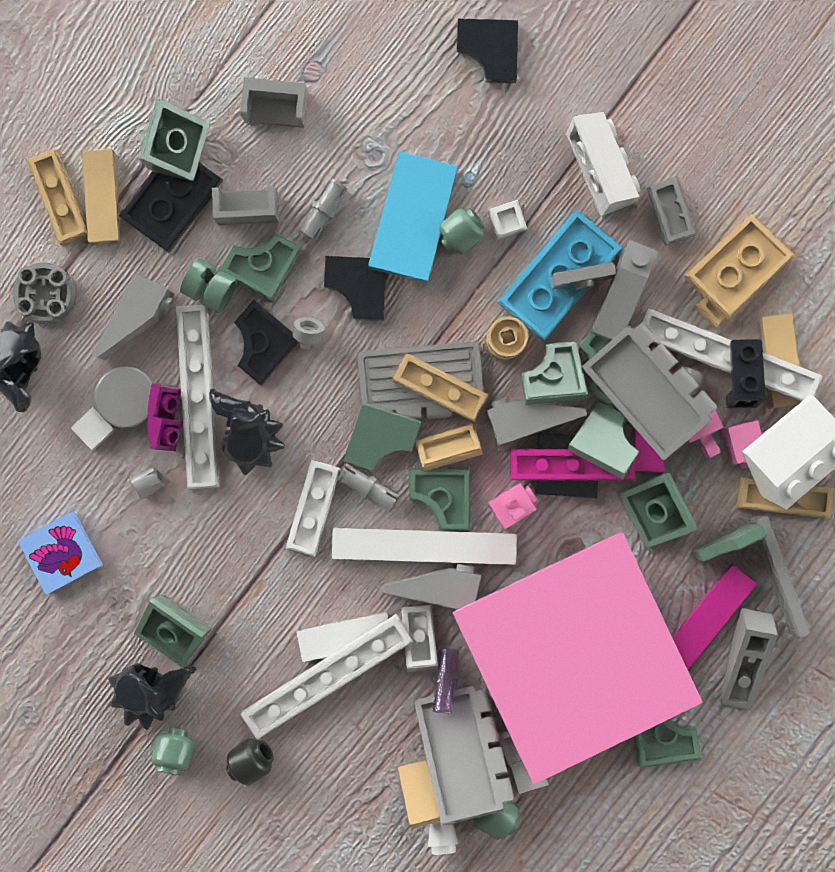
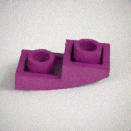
M159 384L151 385L147 414L148 437L151 449L176 451L183 424L182 421L174 419L181 393L179 388Z

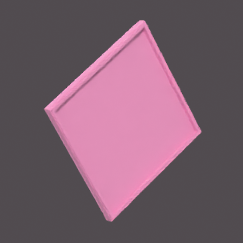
M619 532L452 612L533 785L703 703L623 532Z

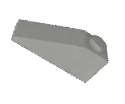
M629 240L616 265V275L610 281L592 328V334L612 341L628 327L651 273L658 251Z
M135 272L92 355L106 360L158 322L162 314L166 316L174 302L171 298L173 293L169 289Z
M508 397L491 402L492 408L486 411L497 446L587 415L586 409L544 403L525 405V401L521 400L509 402Z
M457 563L456 569L449 567L383 584L381 593L460 609L476 601L481 575L474 573L475 567Z
M745 608L741 609L733 633L720 699L721 704L752 709L778 636L772 614Z

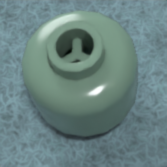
M458 208L441 223L440 230L443 236L439 239L449 252L456 250L461 254H466L484 238L483 229L486 226L471 208L468 210Z
M170 727L168 733L157 735L151 756V762L157 766L156 771L180 776L181 771H186L190 768L195 750V742L187 738L188 731Z
M514 802L503 804L504 811L474 818L475 826L497 840L503 839L508 835H512L519 826L518 807Z

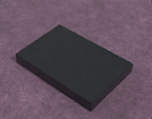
M200 162L198 163L193 181L152 171L119 214V217L170 253L212 197V188H219L223 180Z

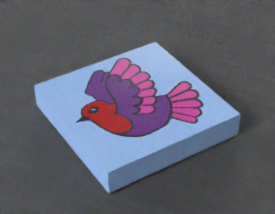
M75 511L18 540L46 595L103 565Z

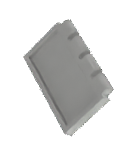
M642 322L634 330L631 326L625 328L586 362L582 368L664 461L712 421L709 414L718 406L704 391H701L694 398L690 395L699 385L683 367L674 374L669 371L678 361L662 343L653 351L648 347L657 337Z
M479 341L357 352L362 403L364 402L389 411H396L398 414L417 420H422L421 408H427L428 419L452 417V411L392 381L406 353L484 392Z
M474 686L414 700L441 825H449L504 811L503 804L511 803L515 800L510 779H496V776L508 773L502 747L492 749L488 747L500 742L494 717L481 718V715L493 712L488 691L480 690L475 692Z

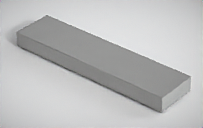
M768 516L751 518L750 524L762 525L767 534L766 538L758 541L757 544L790 634L799 638L810 635Z

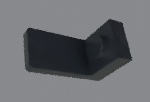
M760 339L732 340L730 342L732 390L726 395V408H757L766 400L762 341Z

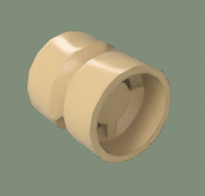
M510 316L501 317L489 328L486 337L487 349L496 359L503 361L512 360L519 356L526 347L528 330L524 323L517 318Z

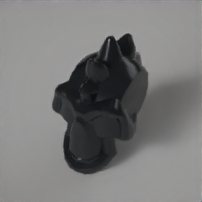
M7 321L0 333V392L12 403L16 411L25 412L31 403V395L25 389L28 386L32 373L38 370L36 367L41 359V350L35 338L34 323L29 322L19 328Z
M210 389L209 400L212 409L217 415L228 418L226 426L230 427V430L225 431L227 436H223V441L226 442V444H222L224 454L230 461L237 464L244 475H247L255 465L271 467L270 452L278 451L285 447V444L275 436L281 430L283 424L270 420V411L268 409L264 410L261 404H251L250 401L232 398L217 392L215 389Z
M140 663L131 665L121 673L109 677L108 680L115 692L110 705L114 708L124 709V724L126 726L139 719L142 727L148 730L153 719L159 721L164 719L165 710H175L178 697L191 674H194L196 667H183L162 675L158 673V668L156 667L151 669Z

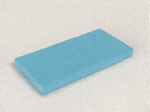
M403 152L398 153L368 269L428 284L441 234L440 225L445 219L458 166Z
M576 209L500 298L498 304L512 316L523 322L525 327L544 342L588 290H576L575 286L552 290L550 283L552 275L558 272L610 263L623 247Z

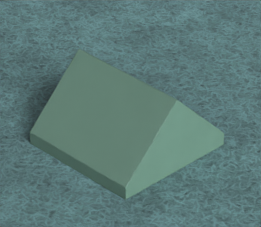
M156 99L139 160L150 171L193 181L210 123L161 99Z
M669 472L660 473L620 493L646 548L656 546L698 529Z
M163 594L153 597L149 602L134 634L181 667H185L212 628Z

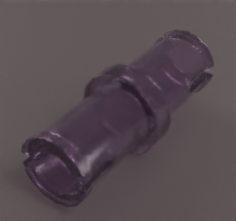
M440 649L437 676H434L433 683L436 684L432 712L452 714L454 687L458 686L456 670L459 651Z

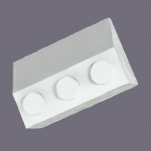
M604 112L573 117L566 135L601 217L634 204L640 197L638 194L641 191L640 185L635 175L631 176L626 166L629 164L628 157L624 148H619L614 138L617 136L612 120H607Z
M809 395L742 451L762 497L787 510L835 469V418L814 396Z

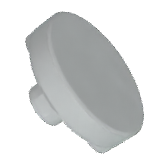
M46 262L35 263L19 270L13 286V300L18 313L28 320L39 324H52L62 320L70 313L76 300V288L70 275L59 266Z
M133 367L112 369L100 379L96 387L95 405L97 411L106 422L116 427L134 428L147 422L148 402L151 385L154 384L153 380L145 372Z

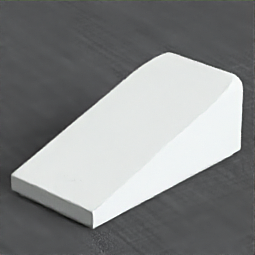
M432 605L401 608L402 623L413 639V642L405 647L407 672L438 669Z

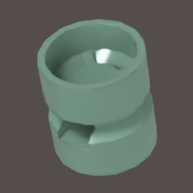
M198 258L188 269L182 281L180 292L195 301L203 299L204 306L217 313H221L234 294L238 279L222 270L218 273L215 272L214 265Z

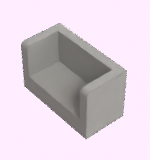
M244 77L240 111L243 121L304 128L308 95L306 84Z
M268 185V190L221 192L218 187L212 188L213 218L218 225L279 222L278 192L274 185Z

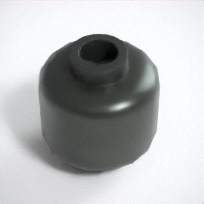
M254 738L247 739L229 751L227 755V773L232 780L238 781L243 785H251L270 773L274 760L273 752L266 742Z

